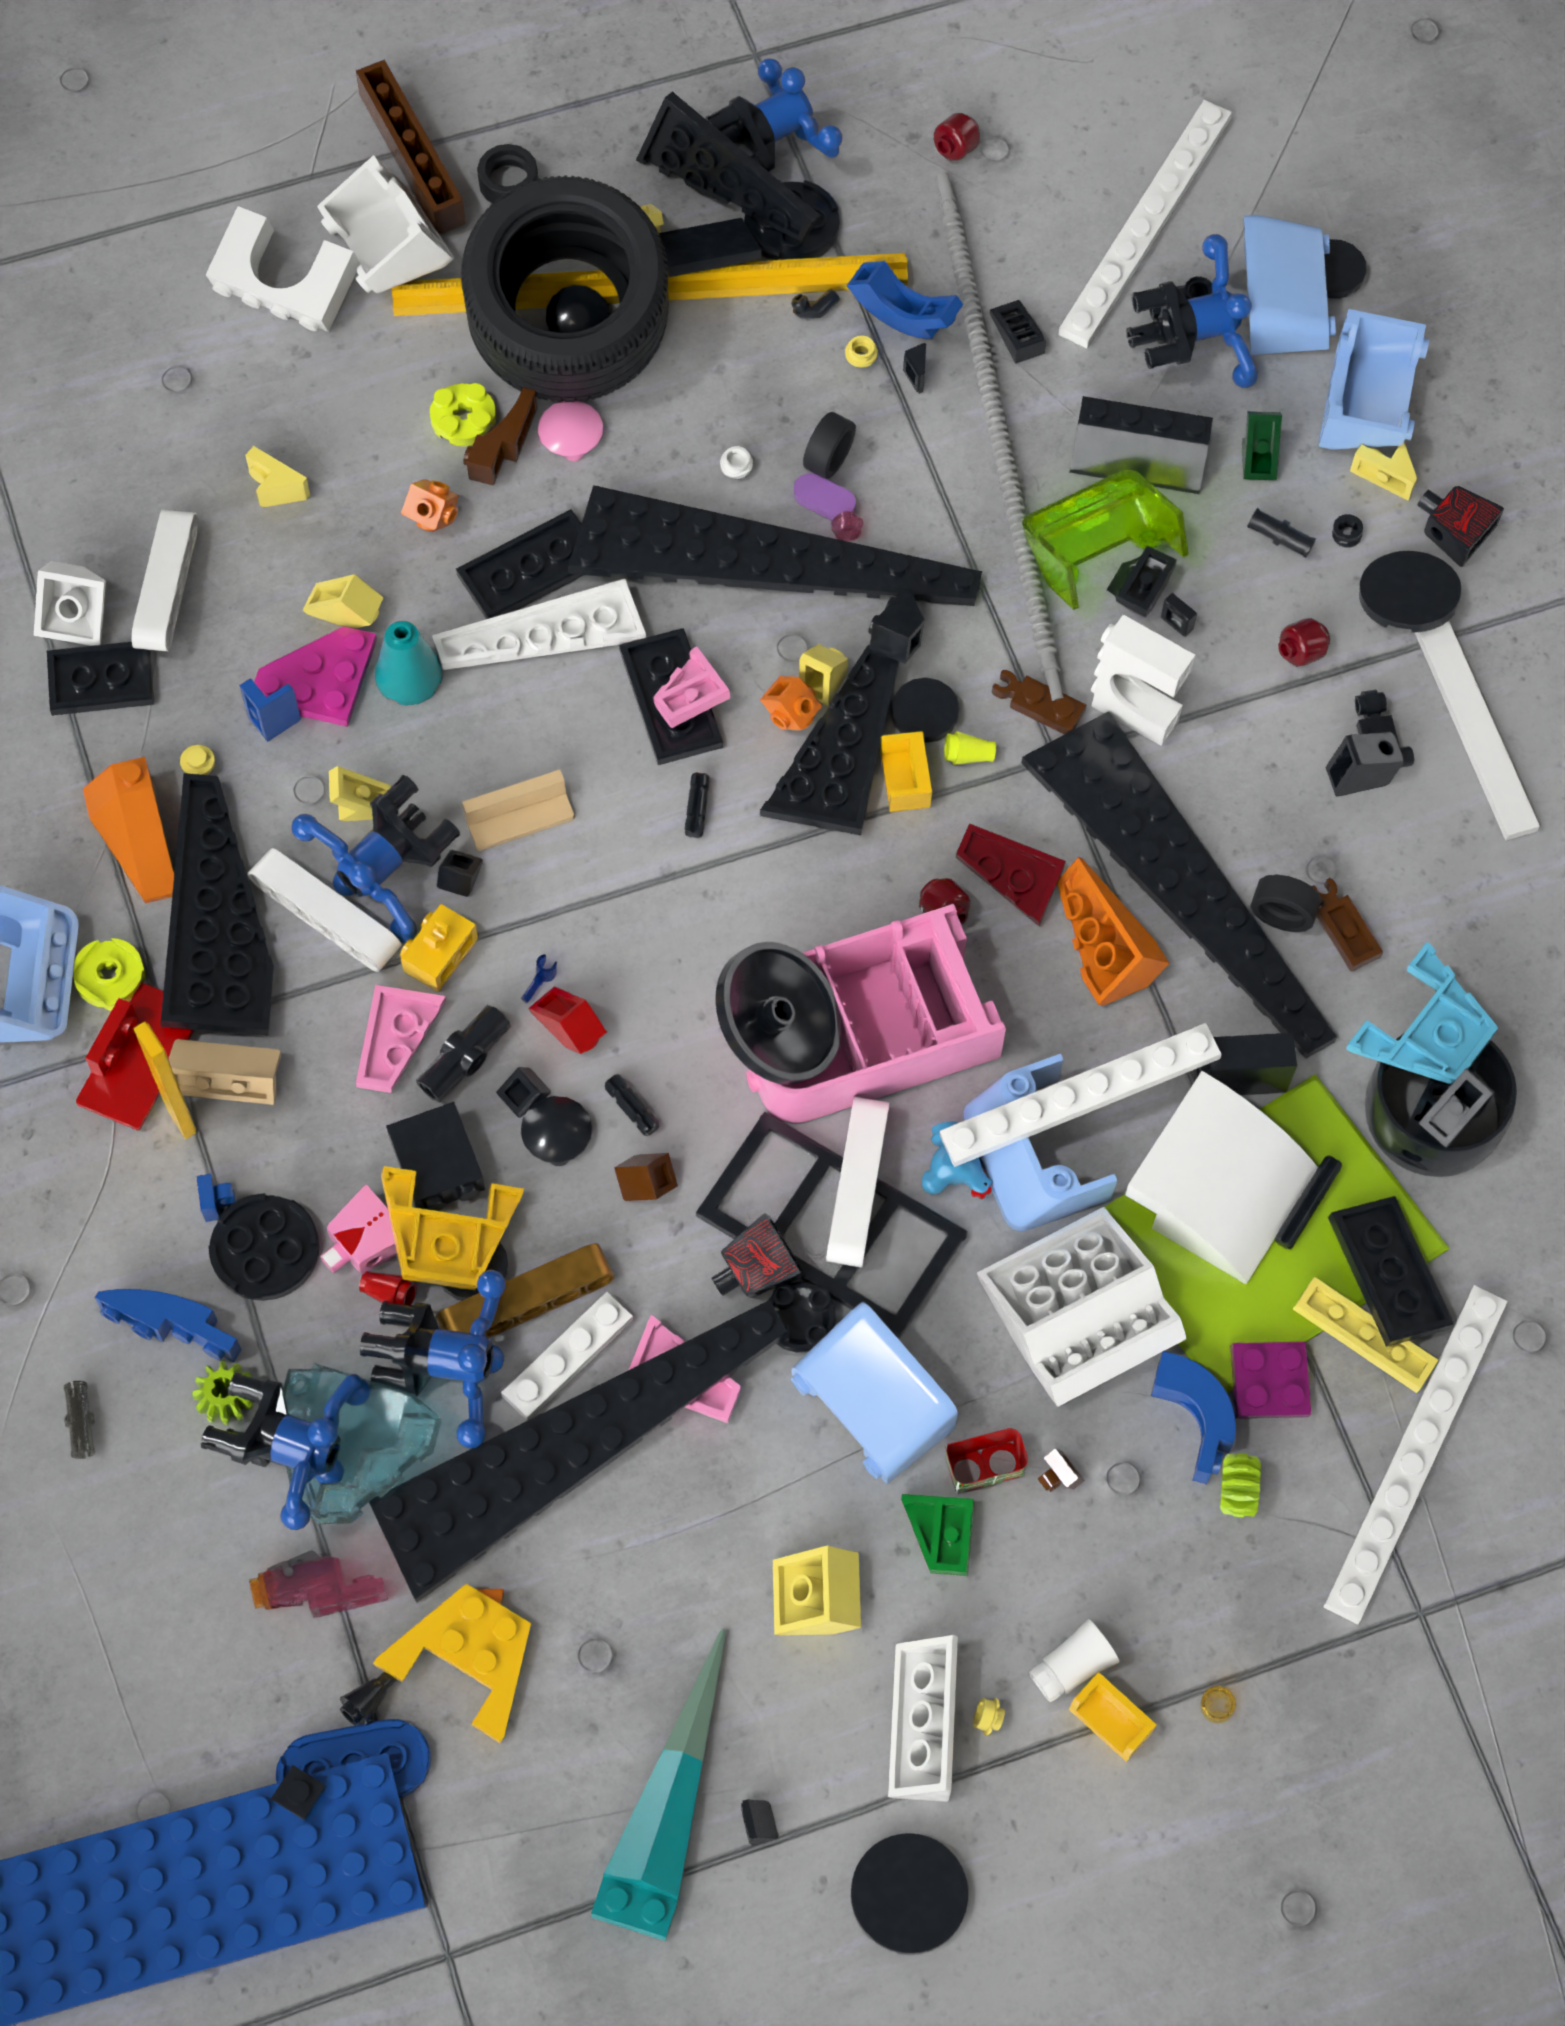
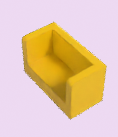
M923 732L882 736L880 754L889 812L930 808L932 788Z
M1099 1672L1073 1699L1069 1708L1074 1715L1126 1762L1149 1738L1157 1725Z

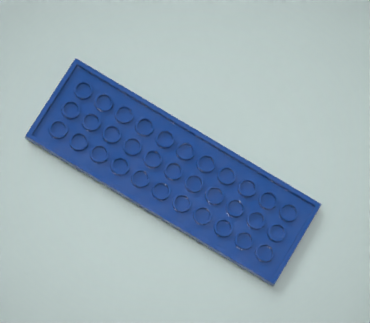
M383 1753L308 1774L327 1788L306 1821L271 1800L281 1784L279 1782L0 1860V2026L16 2025L426 1908L389 1753Z

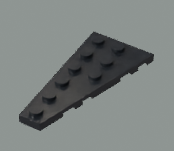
M673 91L664 98L636 161L644 165L650 162L659 167L660 173L668 177L674 174L684 179L687 186L726 205L732 202L742 207V213L750 217L756 214L766 219L769 226L799 241L804 240L809 235L819 217L815 210Z

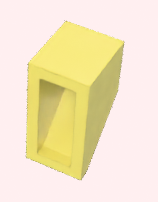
M353 574L316 583L302 611L310 616L336 625L355 629L369 626L377 619L379 615L378 609L384 597Z
M817 644L804 652L800 657L799 677L803 682L812 687L815 692V698L819 702L829 706L848 675L849 658L845 657L842 652L835 648H826Z

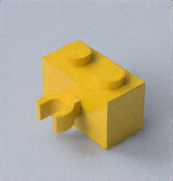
M440 904L434 913L429 912L420 927L421 931L414 940L409 939L405 943L400 953L403 972L436 992L441 990L478 940L476 924L443 904Z

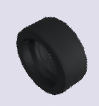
M497 145L487 150L480 158L477 167L480 192L492 204L502 195H505L506 192H510L511 189H516L519 185L522 186L526 182L530 183V181L538 179L536 159L530 151L518 145ZM509 165L519 167L527 173V177L522 182L512 186L497 185L489 178V175L494 170Z
M835 412L827 413L816 426L807 444L803 457L804 468L824 479L831 478L843 464L852 446L856 432L854 422Z
M1278 874L1266 875L1259 879L1250 908L1258 919L1271 927L1283 931L1303 932L1313 927L1322 899L1312 886L1302 880Z

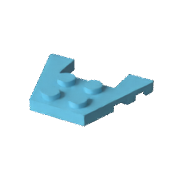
M1426 942L1409 964L1406 971L1434 989L1436 993L1399 1041L1366 1020L1348 1043L1346 1049L1352 1053L1452 1085L1466 1068H1470L1495 1035L1498 1027L1470 992L1466 993L1455 979L1456 975L1450 967L1443 965L1435 955L1436 950L1433 946Z

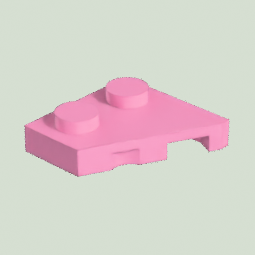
M698 647L690 651V659L682 669L677 667L670 676L669 682L663 685L653 697L655 707L671 728L731 698L728 687Z

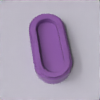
M812 473L804 474L795 481L794 498L801 506L833 522H845L854 515L856 500L849 490Z

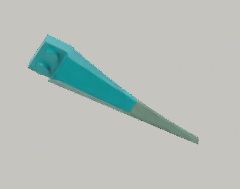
M724 1629L719 1632L607 1865L591 1912V1918L659 1940L666 1941L679 1900L726 1635Z

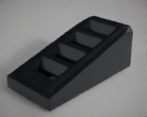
M1020 300L990 309L989 313L1015 364L1045 354L1046 340ZM1016 311L1017 313L1006 318L1002 317V315ZM1017 320H1020V321H1021L1020 323H1017V324H1014V325H1011V326L1008 325V323H1011V322H1014V321H1017ZM1021 329H1025V331H1023V332H1020V333H1017V334H1014V333H1013V332H1015V331H1018V330H1021ZM1029 337V340L1019 342L1020 339Z

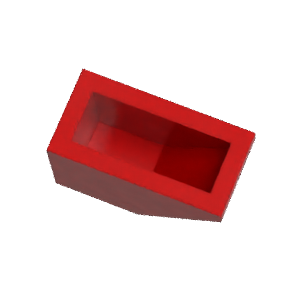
M555 986L528 1008L532 1015L564 1047L578 1054L593 1049L598 1044L599 1039L607 1033L585 999Z

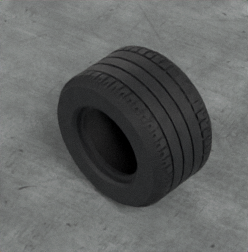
M550 176V178L544 177V179L532 180L530 183L526 182L522 186H517L516 189H511L510 192H506L505 195L495 200L494 204H491L485 210V213L481 215L470 233L461 265V282L467 322L471 337L479 354L491 370L507 384L512 385L513 388L518 389L520 392L523 387L535 390L536 397L546 401L548 399L551 402L588 401V399L593 400L597 397H602V395L606 396L609 393H613L615 389L619 390L626 383L636 378L637 374L639 375L654 357L663 339L668 321V263L661 237L651 219L636 202L632 201L624 193H621L620 190L612 186L609 187L608 184H603L600 181L596 182L594 179L589 180L586 177L583 179L580 176ZM564 259L589 263L601 270L611 280L617 291L620 305L603 322L583 331L556 333L537 328L526 322L516 313L518 292L526 278L537 268L549 262Z

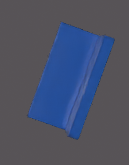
M251 678L239 685L248 718L267 742L301 720L294 689L290 684H286L268 697L262 693Z

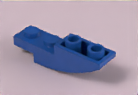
M142 1289L98 1291L94 1297L101 1309L100 1314L116 1324H119L122 1320L132 1325L131 1330L146 1340H151L152 1337H155L164 1342L170 1330H172L171 1334L176 1339L186 1344L194 1341L202 1345V1350L207 1355L219 1361L225 1357L235 1362L242 1350L236 1338L215 1328L218 1320L214 1311L195 1301L173 1294Z

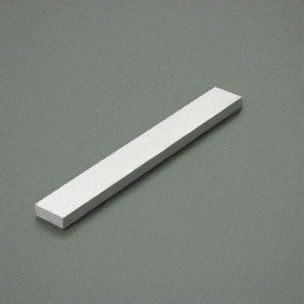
M1448 621L1442 626L1429 631L1415 633L1505 841L1538 832L1540 825L1450 622Z

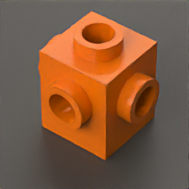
M422 479L411 483L401 514L416 521V525L419 528L433 532L453 523L458 513L456 504L459 495L450 491V487L443 482Z
M779 676L759 699L771 714L770 719L783 730L802 731L814 721L815 714L822 707L815 698V692L812 687L803 682L800 677Z

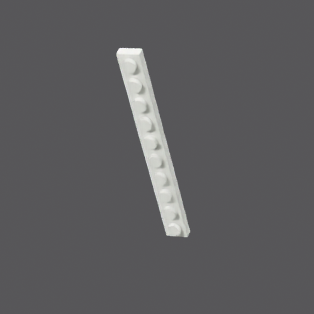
M1203 100L1059 327V336L1086 349L1088 348L1230 122L1231 111Z
M1475 1285L1471 1289L1324 1604V1608L1356 1624H1359L1508 1301Z

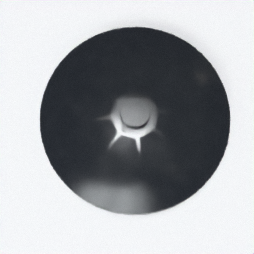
M776 942L756 943L729 959L718 978L715 1004L721 1031L736 1057L756 1075L778 1084L802 1083L823 1072L833 1061L839 1048L841 1016L832 987L821 970L803 953L790 946Z

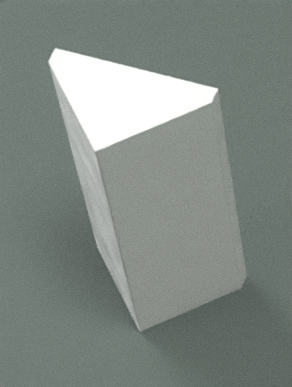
M950 1635L896 1644L888 1797L942 1802H948L952 1785L957 1636Z

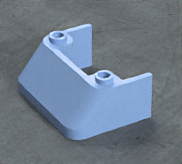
M0 885V944L10 947L11 955L4 1009H0V1043L52 1040L61 1035L67 1026L79 926L78 919L75 913L64 905Z
M1058 1054L1008 1072L966 1105L963 1121L1032 1094L1036 1089L1058 1082L1063 1065L1062 1055ZM1028 1137L979 1157L982 1169L986 1171L987 1178L993 1181L990 1187L1005 1222L1009 1227L1017 1231H1027L1111 1201L1117 1183L1115 1174L1081 1186L1076 1174L1066 1166L1055 1165L1042 1170Z

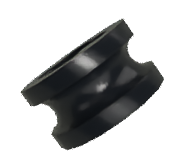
M1351 514L1339 516L1333 524L1332 537L1339 546L1345 548L1356 546L1362 538L1363 523L1357 516ZM1345 527L1352 528L1350 535L1343 534Z

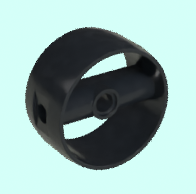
M1404 1033L1401 1036H1399L1396 1040L1399 1041L1401 1037L1404 1035ZM1491 1040L1470 1066L1469 1070L1473 1074L1476 1072L1480 1075L1487 1086L1495 1092L1493 1097L1497 1108V1128L1493 1134L1482 1141L1463 1147L1438 1146L1439 1141L1419 1124L1436 1103L1433 1096H1442L1451 1084L1430 1078L1404 1129L1390 1113L1383 1096L1382 1074L1391 1065L1380 1061L1377 1062L1366 1090L1365 1115L1367 1125L1381 1151L1389 1159L1406 1170L1431 1177H1446L1466 1172L1480 1164L1493 1153L1511 1124L1517 1095L1515 1076L1506 1056Z

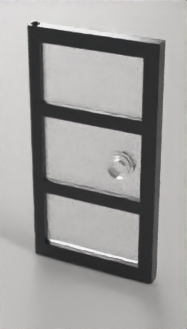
M764 1112L696 1211V1217L735 1239L754 1221L766 1213L771 1216L806 1276L801 1278L802 1281L824 1288L829 1292L832 1299L851 1310L861 1302L866 1303L892 1333L900 1339L958 1247L966 1239L968 1231L877 1178L862 1268L826 1262L843 1157L769 1113Z

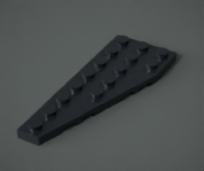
M184 773L160 1027L268 1036L274 965L271 955L269 956L265 934L259 922L256 903L244 862L240 857L237 838L231 826L221 783L218 776Z

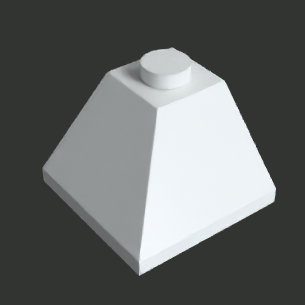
M50 561L39 569L34 636L89 646L101 645L106 580L83 566Z

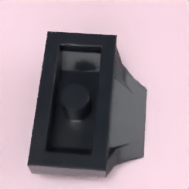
M1146 546L1140 557L1121 564L1107 591L1115 596L1116 602L1146 617L1152 611L1164 591L1176 566L1177 559L1150 546Z

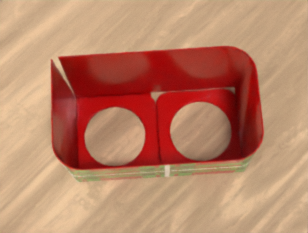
M1007 1428L947 1444V1449L945 1447V1459L956 1494L1025 1475L1028 1456L1021 1434L1016 1429ZM999 1450L1010 1452L1016 1461L1014 1470L1001 1475L994 1473L989 1464L992 1454ZM961 1460H972L980 1469L979 1479L967 1484L958 1482L954 1476L956 1464Z

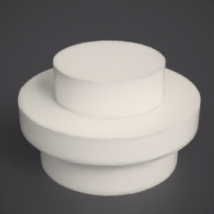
M734 446L723 453L720 459V467L726 476L740 479L746 477L752 471L753 458L745 448Z

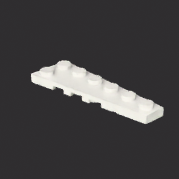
M625 579L432 635L433 644L443 670L621 645L646 638L644 627Z

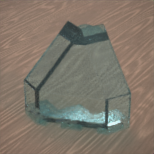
M314 1362L312 1369H288L283 1391L289 1415L310 1422L320 1417L324 1418V1408L327 1401L345 1377L350 1374ZM365 1379L371 1389L369 1399L359 1406H351L345 1402L339 1411L338 1435L341 1439L337 1459L344 1467L343 1479L339 1483H319L314 1477L310 1482L306 1483L302 1501L309 1507L310 1517L319 1525L353 1523L363 1514L361 1511L362 1507L376 1495L382 1498L404 1479L402 1473L417 1460L422 1463L433 1454L442 1418L415 1395ZM286 1466L290 1484L294 1468Z

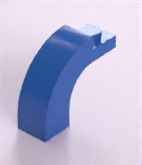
M885 261L863 263L847 284V287L856 299L877 319L899 332L917 338L932 339L939 328L944 329L953 324L957 313L964 305L957 295L929 297L911 290L897 278Z
M1163 1351L1158 1363L1151 1396L1183 1406L1196 1419L1201 1432V1443L1192 1481L1207 1484L1212 1473L1217 1475L1219 1473L1223 1453L1218 1451L1230 1453L1234 1444L1236 1423L1233 1407L1225 1389L1212 1373L1195 1361Z

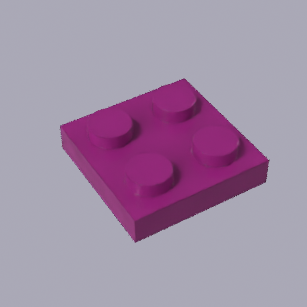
M1306 1342L1233 1343L1230 1346L1235 1419L1304 1418L1311 1415Z

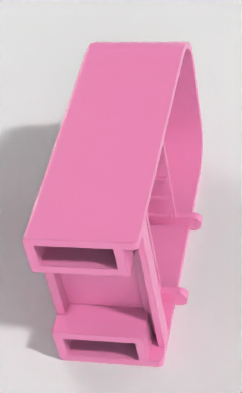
M951 904L902 921H892L889 925L825 946L818 945L812 950L803 952L821 970L832 987L840 1010L841 1040L838 1051L830 1065L817 1076L802 1083L789 1085L774 1083L763 1079L748 1069L749 1072H746V1078L752 1093L758 1091L763 1104L770 1114L781 1121L793 1124L808 1122L851 1108L854 1097L875 1100L1001 1058L1006 1027L1004 1022H1001L993 1000L982 1004L979 1000L963 961L967 938L958 919L955 905Z

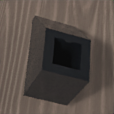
M904 587L895 598L891 597L886 604L885 610L880 615L873 617L868 628V633L871 634L869 649L903 664H906L921 646L925 621L911 589Z

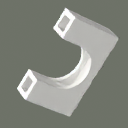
M238 206L206 273V277L213 285L212 289L225 297H230L231 294L241 297L242 302L253 308L259 309L260 305L269 308L273 315L281 319L288 320L291 317L299 320L300 325L311 331H317L319 328L329 332L357 272L356 268L360 265L354 251L324 240L310 272L301 282L288 288L269 287L260 282L258 267L274 232V228L267 217Z
M1122 615L1116 625L1109 624L1101 638V642L1104 645L1097 657L1101 661L1095 670L1094 675L1097 679L1091 688V692L1094 693L1092 707L1102 713L1109 711L1114 720L1162 746L1178 723L1183 705L1150 687L1145 682L1174 698L1192 671L1195 654L1129 617Z

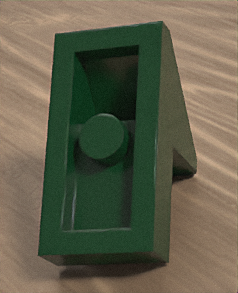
M1247 411L1245 438H1242L1243 479L1277 480L1282 422L1281 412Z

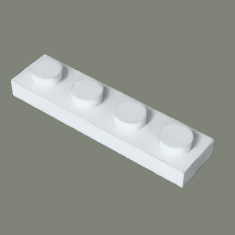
M606 1292L501 1392L502 1397L527 1421L530 1420L633 1321V1316Z

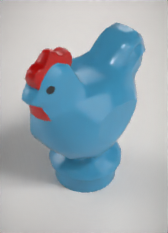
M943 1122L932 1127L933 1136L931 1141L940 1148L932 1157L930 1169L922 1177L923 1190L930 1195H935L942 1192L949 1185L966 1184L971 1189L972 1197L984 1199L986 1195L991 1194L992 1189L990 1186L993 1181L987 1178L986 1171L982 1170L979 1157L956 1167L952 1164L941 1140L940 1130L958 1124V1122Z

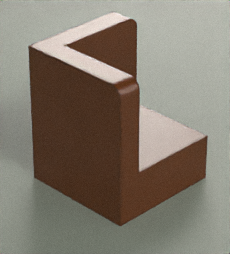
M669 1153L634 1155L614 1167L621 1194L625 1201L657 1200L678 1187Z

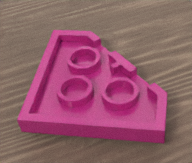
M343 626L259 668L254 683L266 697L286 684H290L294 689L300 716L348 727L377 642L376 633Z

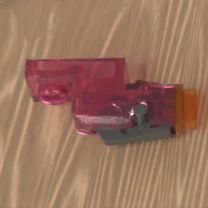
M313 1550L267 1568V1571L258 1573V1577L249 1579L255 1609L265 1607L267 1611L279 1607L303 1606V1601L308 1600L309 1609L314 1619L388 1601L386 1586L382 1577L375 1578L374 1575H365L355 1578L352 1581L353 1584L346 1586L339 1558H321Z

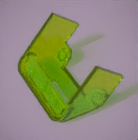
M1133 470L1120 471L1028 514L1022 521L1024 536L1047 585L1073 610L1079 608L1075 585L1079 581V571L1076 566L1129 540L1135 546L1145 549L1146 546L1156 548L1158 545L1166 542L1182 557L1189 555L1183 512L1140 473Z

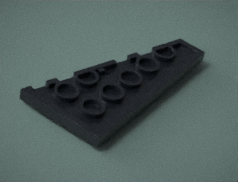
M867 645L848 674L841 690L831 700L826 713L822 718L820 717L795 755L790 768L776 784L775 791L761 807L760 816L850 834H862L881 748V737L885 730L899 661L869 649L870 645Z

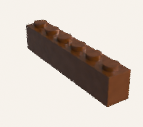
M385 59L356 70L359 95L416 199L437 232L441 234L466 224L463 199Z

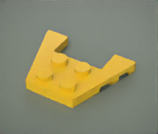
M384 1166L381 1178L402 1279L476 1290L478 1278L485 1272L523 1195L524 1188L492 1183L489 1188L486 1219L412 1207L416 1171Z
M466 1583L375 1659L373 1665L403 1683L424 1649L430 1651L492 1690L471 1726L501 1744L505 1736L531 1623Z

